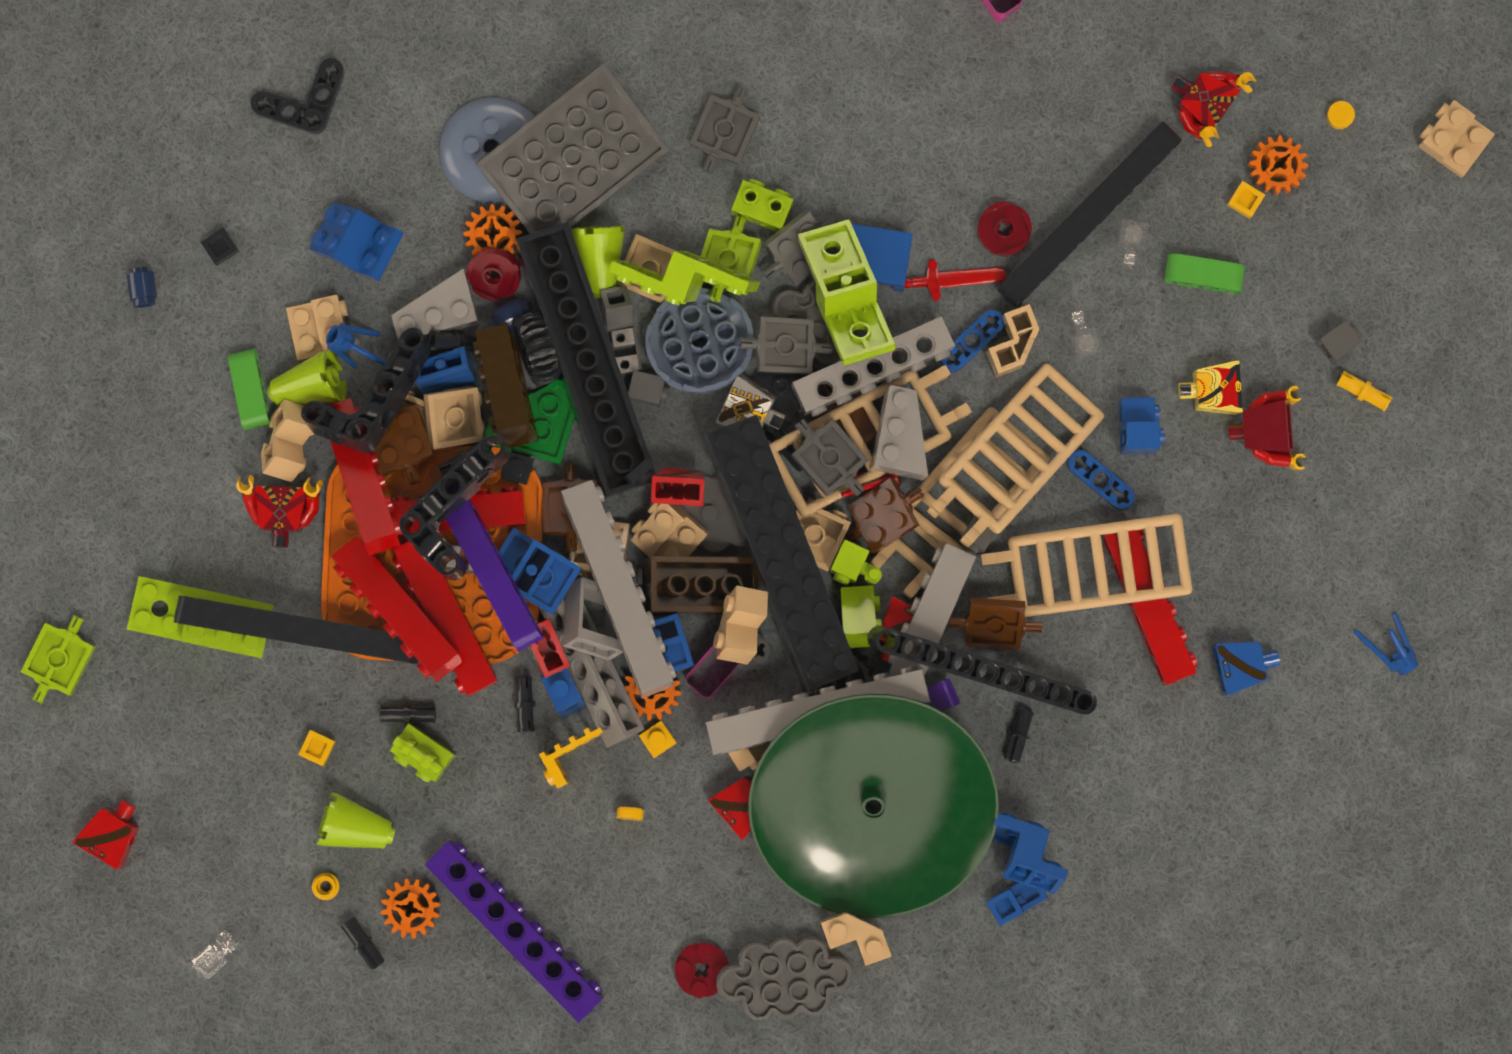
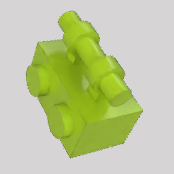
M844 540L829 573L834 574L833 580L847 586L849 582L854 584L859 574L864 576L868 584H877L882 577V572L879 568L865 562L869 550Z
M409 723L401 735L396 737L390 749L395 754L393 759L404 767H407L409 764L417 769L415 775L427 783L430 780L437 782L456 755L422 730Z

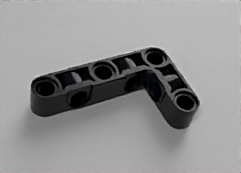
M413 327L408 328L401 334L393 347L392 354L385 366L381 367L366 393L367 397L355 414H346L336 410L334 406H329L319 401H311L305 404L301 411V417L312 433L362 453L375 450L430 356L431 348H429V343L422 331Z
M492 434L483 438L400 519L399 529L402 534L437 572L449 580L456 581L461 579L466 574L467 565L464 559L454 550V547L439 534V525L453 511L457 512L479 490L478 487L493 473H497L510 459L511 448L498 435ZM500 444V451L496 455H491L493 446ZM456 483H460L459 491L451 494V487ZM419 521V529L411 533L412 524ZM455 560V568L447 572L446 566L448 562Z

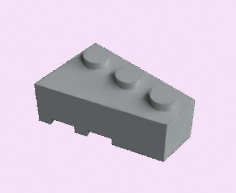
M464 268L391 315L397 339L405 330L413 327L420 329L427 339L428 333L432 330L450 333L480 325Z
M889 385L885 390L870 470L922 481L928 477L917 390Z

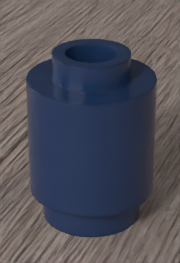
M147 267L131 269L132 273L126 276L130 301L133 302L134 308L156 305L157 292L154 272L148 271Z
M516 299L494 309L496 315L491 316L495 326L507 323L509 329L513 331L514 320L523 314L529 313L530 310L525 299L520 301Z

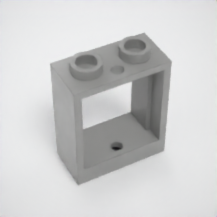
M580 577L574 581L565 598L563 646L610 661L623 653L606 608L604 635L582 628L584 599L604 605L595 581L589 577Z

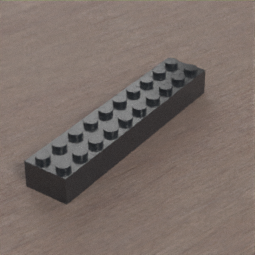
M568 222L516 238L514 243L537 311L543 317L549 329L557 354L559 373L604 498L607 499L651 484L652 476L642 485L636 482L630 486L624 479L646 458L651 463L652 460ZM654 467L649 470L652 475L656 473Z
M758 415L705 434L703 441L763 591L768 592L769 607L803 692L811 691L859 672Z

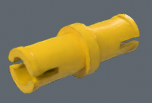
M1345 370L1336 386L1356 395L1357 400H1365L1382 411L1386 410L1393 397L1373 387L1372 382L1368 380L1364 382Z

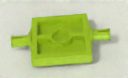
M736 216L732 230L719 231L709 228L701 257L752 277L762 242L759 238L749 237L742 233L746 219L743 217L740 219L739 216ZM718 283L713 285L709 299L714 302L716 299V302H720L723 290L727 285Z
M73 615L67 629H59L48 623L44 624L20 671L32 677L39 684L32 697L33 700L43 704L49 689L59 690L72 696L96 646L83 641L77 635L84 619Z

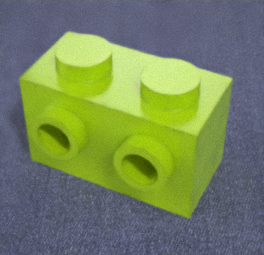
M750 179L749 182L743 180L731 209V214L778 232L785 226L793 206V199L789 198L790 194L780 189H775L774 192L764 188L765 184L754 179Z
M874 586L841 588L843 631L850 648L870 647L867 640L869 631L873 627L882 626L881 619H876L875 612H881L880 596H874Z

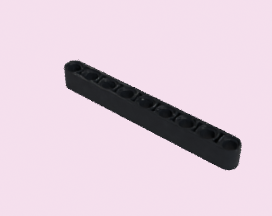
M1164 121L1161 122L998 287L997 291L1011 305L1018 308L1021 302L1027 299L1040 283L1096 229L1097 225L1101 224L1115 207L1171 153L1173 148L1175 149L1182 139Z
M178 595L173 623L419 664L414 656L409 659L399 646L402 642L397 636L392 639L383 630Z
M884 626L873 627L868 633V644L876 651L1083 715L1092 713L1097 706V698L1089 690ZM883 633H886L888 641L884 646H881L879 642L880 637ZM908 641H911L913 648L909 654H906L905 645ZM936 648L937 658L931 662L930 653ZM961 656L962 665L956 670L955 661ZM985 664L987 672L981 677L979 671L981 666ZM1010 672L1011 680L1008 684H1005L1004 677ZM1032 680H1035V688L1030 692L1029 684ZM1058 687L1060 693L1058 698L1054 700L1053 692ZM1083 695V704L1078 707L1077 700Z

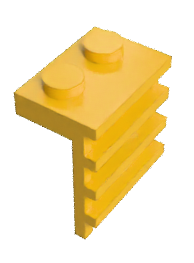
M601 727L594 731L591 728L584 729L585 736L580 739L577 736L568 738L571 743L565 747L563 744L555 745L556 752L550 755L548 751L539 754L547 768L543 773L550 786L556 785L558 789L570 783L558 758L600 736L603 732Z

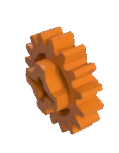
M1279 135L1274 142L1271 137H1268L1266 145L1262 142L1258 143L1256 146L1258 151L1253 150L1250 154L1255 160L1248 163V167L1254 168V171L1249 176L1258 178V181L1255 183L1256 187L1261 184L1265 185V193L1272 188L1274 195H1278L1281 189L1287 194L1291 191L1290 185L1296 189L1300 185L1298 180H1303L1306 177V174L1301 170L1308 168L1307 163H1302L1307 154H1299L1298 150L1301 148V145L1292 146V138L1283 142L1282 135ZM1275 149H1282L1286 152H1277ZM1284 158L1286 159L1280 168L1271 172L1275 163L1282 161ZM1261 159L1265 162L1264 172L1261 168ZM1292 159H1294L1295 162V172L1291 167ZM1280 178L1282 182H1275L1270 179Z
M494 204L490 205L489 211H486L481 206V214L479 215L472 212L471 216L474 221L465 222L470 231L463 232L465 238L471 239L465 244L467 248L474 247L472 255L474 256L482 249L476 241L479 240L484 241L488 247L499 249V246L504 241H509L500 250L514 256L513 247L515 246V240L517 237L523 236L522 231L516 230L521 225L520 221H512L515 214L511 211L506 215L505 206H501L499 211H496ZM498 218L506 221L510 228L502 227L499 224ZM487 219V222L482 227H478L483 220ZM494 225L497 233L500 234L495 235L492 243L487 234L491 233Z
M630 676L625 677L630 684L624 687L629 692L628 696L634 708L638 709L637 714L639 718L643 713H646L648 721H651L653 714H656L658 719L661 720L663 711L669 715L672 714L669 708L670 705H679L674 698L675 696L682 695V692L675 691V687L681 684L680 681H674L673 687L663 690L665 693L655 694L654 699H649V696L645 697L646 703L645 708H643L634 697V694L640 695L634 678ZM662 697L669 698L664 706L655 709L658 700Z
M406 878L404 886L399 882L394 883L396 890L387 889L386 893L390 898L382 899L381 903L387 905V909L380 911L381 914L388 915V919L384 924L392 923L394 926L391 932L395 933L401 930L402 938H405L408 932H411L412 938H416L419 930L423 935L427 934L426 926L435 927L436 924L432 918H438L441 915L435 911V908L440 906L441 902H434L433 899L438 893L433 892L430 894L428 890L431 884L428 883L422 887L421 879H416L414 884H411L410 878ZM410 890L408 897L404 900L396 899L401 892ZM421 893L427 899L429 907L423 905L420 899ZM413 901V906L420 911L408 915V909H405L402 905L410 904ZM393 910L398 911L402 918L401 923L396 919ZM415 918H426L422 924L412 927Z

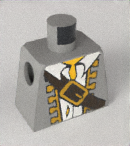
M742 373L740 376H736L716 423L728 426L758 415L762 428L764 424H767L779 430L786 415L772 409L776 400L774 394Z

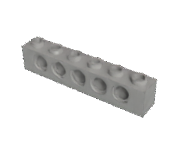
M942 316L894 337V351L844 366L842 361L794 381L791 387L804 415L811 413L814 417L827 411L826 406L836 402L837 406L852 400V394L861 391L862 395L877 389L876 384L885 380L889 384L902 377L900 373L910 369L913 373L926 367L925 362L933 358L938 362L951 356L950 351L953 350L955 344ZM921 340L927 341L930 344L931 350L927 353H922L917 349L916 343ZM896 351L904 353L906 362L903 364L895 363L892 360V353ZM871 362L878 363L881 366V373L878 375L870 374L867 370V364ZM846 373H851L856 377L857 383L853 386H847L843 383L842 376ZM821 384H827L831 387L832 394L828 397H822L818 394L817 387Z
M565 598L554 616L540 608L544 619H549L570 664L568 667L597 729L601 727L603 731L600 735L606 747H611L643 731L644 727L612 660L608 661L563 646ZM583 603L582 628L598 633Z

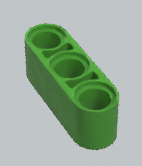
M1168 254L1164 282L1172 284L1173 281L1181 286L1193 288L1203 286L1205 290L1224 293L1225 290H1228L1230 294H1241L1245 266L1238 263L1183 254Z
M256 349L228 354L239 417L244 430L267 426L271 421V417H268L267 414L270 411L266 391L262 390L264 381L260 364L257 365L259 357Z

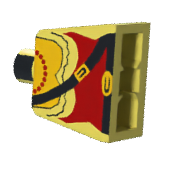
M1239 361L1197 369L1192 373L1193 382L1178 383L1179 399L1194 398L1196 411L1239 415L1243 412Z

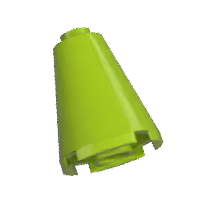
M594 226L571 229L589 284L594 293V298H600V290L616 287V274L609 272L612 261H620L625 226Z
M331 350L319 352L272 379L267 392L270 400L280 406L284 399L301 405L311 401L332 404L346 399L347 384L345 379L340 382L338 371L343 369L337 356Z
M330 793L329 799L333 801H330L329 806L326 805L318 831V835L323 836V838H319L316 841V845L384 849L386 844H392L395 828H391V821L338 793Z

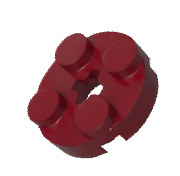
M998 202L989 206L980 217L977 234L981 245L989 253L995 256L1008 257L1023 250L1029 241L1032 224L1029 215L1021 207L1009 202ZM1004 222L1006 226L1010 225L1012 227V230L1008 232V236L998 233L997 230L1000 228V223Z
M488 246L483 247L480 252L471 258L467 266V281L469 279L472 284V290L478 296L490 301H499L501 298L510 297L516 292L521 281V264L517 258L503 250ZM494 270L498 272L500 277L497 276L495 279H492L490 277L491 273L488 271Z
M706 942L690 944L678 955L674 967L676 981L685 993L696 998L713 996L718 993L716 977L723 967L729 965L728 959L724 952L716 945ZM697 963L701 965L707 963L709 965L707 969L709 975L706 978L703 975L696 976L694 973L697 970L695 966Z

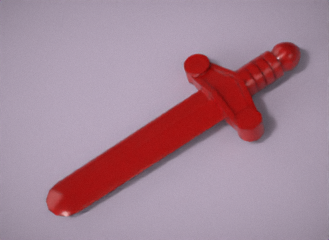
M930 260L928 262L927 276L906 278L904 288L927 287L931 299L937 302L941 298L940 288L1001 282L1006 278V271L1001 267L938 272L937 262Z

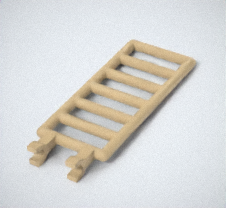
M1044 364L940 476L939 483L946 491L927 512L936 518L954 497L979 519L960 540L967 548L987 527L996 534L1001 533L1104 419V413L1050 364ZM1046 377L1050 378L1091 416L1083 426L1079 425L1038 387ZM1030 395L1074 434L1066 445L1021 406ZM1013 413L1058 453L1049 464L1004 424ZM996 432L1040 471V474L1032 482L1025 478L987 443ZM978 451H981L1023 490L1015 501L1008 497L970 462ZM961 470H964L1006 509L998 520L993 518L952 480Z
M944 365L922 378L919 377L917 372L912 373L911 370H908L901 374L902 377L889 384L885 382L879 385L877 389L845 403L811 421L808 425L815 431L823 428L832 419L834 421L840 419L850 439L869 460L865 464L868 472L855 478L860 485H864L887 473L870 470L872 455L849 414L863 407L877 431L880 415L872 401L884 396L885 390L889 385L901 387L910 382L913 389L917 390V396L938 432L937 435L924 441L925 453L949 441L951 433L947 426L963 419L972 411L968 404L965 403L943 416L938 412L926 389L948 378L950 372L947 366ZM796 429L770 443L769 446L799 514L807 517L842 498L841 493L850 490V488L845 484L826 497L814 483L821 497L806 504L778 451L791 444L795 450L802 446L804 436Z
M989 407L922 482L919 488L922 490L920 493H924V497L912 504L913 508L920 501L929 508L937 501L928 492L939 481L940 476L983 431L990 421L997 416L999 412L995 408ZM1009 420L1004 423L1045 462H1049L1050 457L1045 451ZM990 439L987 441L992 448L1030 482L1040 472L1033 464L1027 471L1024 470ZM972 459L970 460L975 467L1013 501L1023 492L1016 483L1008 491ZM952 479L996 520L1006 511L1000 503L990 511L957 481ZM944 508L938 516L962 536L967 526L947 508ZM919 526L913 529L935 549L937 547L943 549L941 543ZM898 539L882 549L870 564L880 569L895 550L898 551L920 571L902 592L911 599L921 588L920 586L926 572L932 574L933 568L903 541Z
M1177 513L1012 536L1008 539L1009 551L981 554L982 565L1003 562L1011 563L1015 594L988 597L987 599L1025 601V617L1185 596L1192 593L1182 516ZM1172 525L1180 585L1164 587L1156 527ZM1145 529L1153 589L1137 591L1128 531ZM1117 533L1126 593L1109 595L1101 535ZM1090 537L1098 596L1082 598L1074 539ZM1063 540L1071 600L1055 602L1046 543ZM1036 544L1044 604L1028 606L1019 546Z

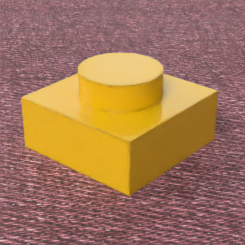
M1242 181L1227 206L1250 219L1265 197V194Z
M662 720L639 735L653 758L677 743Z
M310 730L298 755L321 766H325L336 741Z

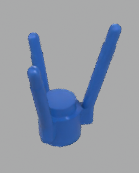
M342 322L339 326L335 325L328 331L326 336L327 349L335 352L352 368H356L357 364L343 351L352 349L385 366L387 361L355 345V338L352 336V333L379 337V331L352 327Z
M1396 612L1392 616L1404 647L1394 630L1390 629L1388 633L1397 648V651L1391 655L1392 661L1360 631L1354 630V634L1387 664L1391 672L1397 670L1400 676L1418 667L1419 663L1415 658L1416 654L1411 648Z

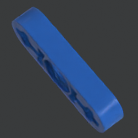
M996 310L986 311L954 341L955 347L950 351L952 356L960 350L956 347L959 343L962 350L970 355L966 358L963 353L957 360L959 363L957 366L955 364L949 366L946 363L948 357L940 361L941 365H946L949 372H957L963 368L1001 332L1004 327L1003 315ZM996 317L998 319L996 323L998 328H989L985 333L989 337L985 339L983 333L975 327L979 325L980 329H982L987 324L985 318L993 319ZM969 334H975L980 339V345L975 349H970L965 345V337Z
M1078 450L1073 452L1068 458L1067 467L1069 471L1113 508L1125 510L1134 503L1135 495L1133 490L1089 453ZM1083 456L1086 459L1084 464L1089 469L1093 464L1097 467V469L1090 473L1088 479L1083 476L1087 473L1084 468L1081 467L1078 470L1074 468L1076 464L1073 460L1074 457L1079 459ZM1104 473L1108 477L1106 487L1098 488L1093 482L1095 474ZM1114 482L1118 484L1114 488L1118 493L1127 492V504L1125 502L1118 504L1116 502L1118 497L1113 492L1109 496L1105 494Z

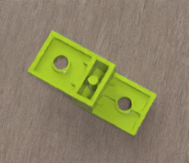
M844 220L798 234V242L816 282V302L843 366L894 351L895 342L877 303L876 279L850 220ZM831 247H835L840 250L837 254H829L826 252V250ZM864 330L867 334L864 337H857L853 332Z
M674 251L664 276L627 260L612 261L609 272L616 274V280L626 284L631 282L641 285L640 290L653 295L655 293L664 294V300L676 305H680V303L686 305L687 302L696 301L704 281L713 285L717 283L727 285V291L740 296L741 294L747 295L749 292H757L760 281L689 251Z
M138 577L127 630L262 659L266 638L173 623L178 595L273 611L274 605L146 577ZM157 601H164L168 605V612L162 617L154 615L152 611V606Z

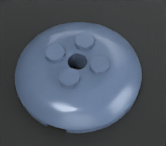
M499 97L477 99L457 110L445 125L439 144L441 166L453 187L464 196L478 202H505L475 163L487 154L485 152L487 144L496 143L499 145L534 117L533 114L515 101Z
M701 288L696 301L687 302L686 305L681 303L676 305L665 300L657 308L647 327L645 344L650 364L663 381L681 391L708 393L728 386L735 381L736 376H740L744 372L753 353V349L739 348V344H741L739 343L740 337L754 338L753 327L746 311L736 300L723 294L720 302H716V299L715 302L711 301L709 297L712 289ZM698 339H705L707 341L703 348L693 345Z

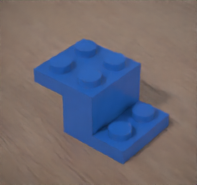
M333 202L325 211L324 220L319 230L313 234L309 250L330 258L354 273L380 281L404 233L397 228L380 223L359 209Z
M514 527L499 550L523 598L554 616L582 568Z
M678 613L652 614L656 625L652 629L655 637L660 636L664 643L666 652L662 654L666 663L671 662L675 672L693 667L694 663Z
M998 813V819L996 818L993 824L996 825V830L992 841L1010 847L1002 877L1055 894L1066 880L1068 870L1061 868V864L1057 862L1042 861L1050 830L1045 829L1042 824L1029 821L1026 823L1017 820V817L1010 813Z

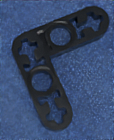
M325 59L319 66L306 105L261 91L253 95L251 108L256 115L310 134H319L325 130L344 78V67L337 59ZM332 65H335L336 70L339 72L338 74H333L330 79V83L335 84L334 88L328 84L320 83L321 80L327 82L328 73L325 70L326 68H331ZM320 90H328L331 96L328 102L319 103L316 101V94ZM267 98V102L270 105L277 106L276 116H273L274 110L267 107L260 111L257 102ZM292 106L296 109V115L293 119L285 120L282 117V111L285 107ZM302 110H306L303 114L308 118H314L315 115H318V119L321 121L320 125L315 124L311 128V124L308 121L301 119Z

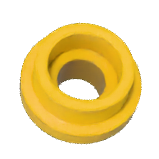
M321 873L312 882V891L321 900L334 898L340 889L339 880L331 873ZM324 881H328L331 884V889L327 892L321 888V884Z

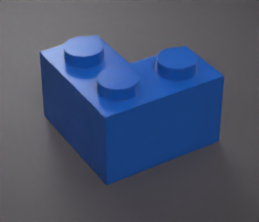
M1155 397L1121 398L1119 400L1120 455L1153 454L1160 449V445H1164V428H1160L1158 421L1160 418L1159 404H1155Z

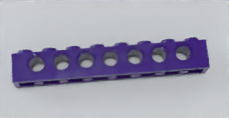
M451 840L448 841L424 865L579 1023L604 998L600 994L603 991L601 986L593 979L588 981L581 974L584 971L583 968L574 959L569 962L562 955L565 951L562 946L554 939L550 942L543 935L545 929L536 920L530 922L523 915L526 912L523 906L516 900L511 902L504 895L507 892L506 889L497 880L492 883L485 876L488 871L477 860L473 863L466 856L469 852L459 841L455 844ZM456 862L462 863L466 868V873L462 878H458L452 873V866ZM474 882H480L484 885L485 894L482 897H475L472 894L471 886ZM493 902H500L504 906V914L501 917L491 914L490 906ZM516 921L523 925L524 931L521 936L516 937L510 933L509 926L511 922ZM537 941L542 945L543 952L540 956L530 954L528 950L530 942ZM549 962H559L562 966V973L558 976L551 975L547 969ZM577 981L581 985V993L575 996L569 994L567 991L568 982Z

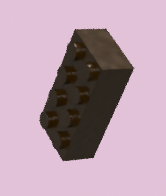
M506 323L476 331L477 341L473 342L475 355L480 359L482 365L478 367L481 381L485 383L487 389L484 392V398L487 407L491 409L493 415L489 417L493 433L501 437L510 448L538 442L539 438L518 344Z
M650 556L644 559L645 612L650 611L651 614L723 615L724 600L736 586L759 590V579L750 558Z

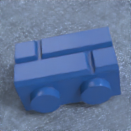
M465 346L428 357L416 379V383L423 395L477 383L474 364Z

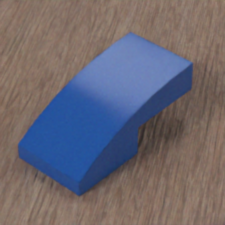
M1016 883L989 899L986 903L999 926L1023 914L1027 909L1044 901L1048 896L1045 891Z

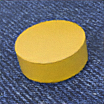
M1338 101L1329 107L1326 118L1331 127L1345 129L1353 122L1355 111L1348 102Z
M618 807L616 818L643 821L644 810L635 807Z

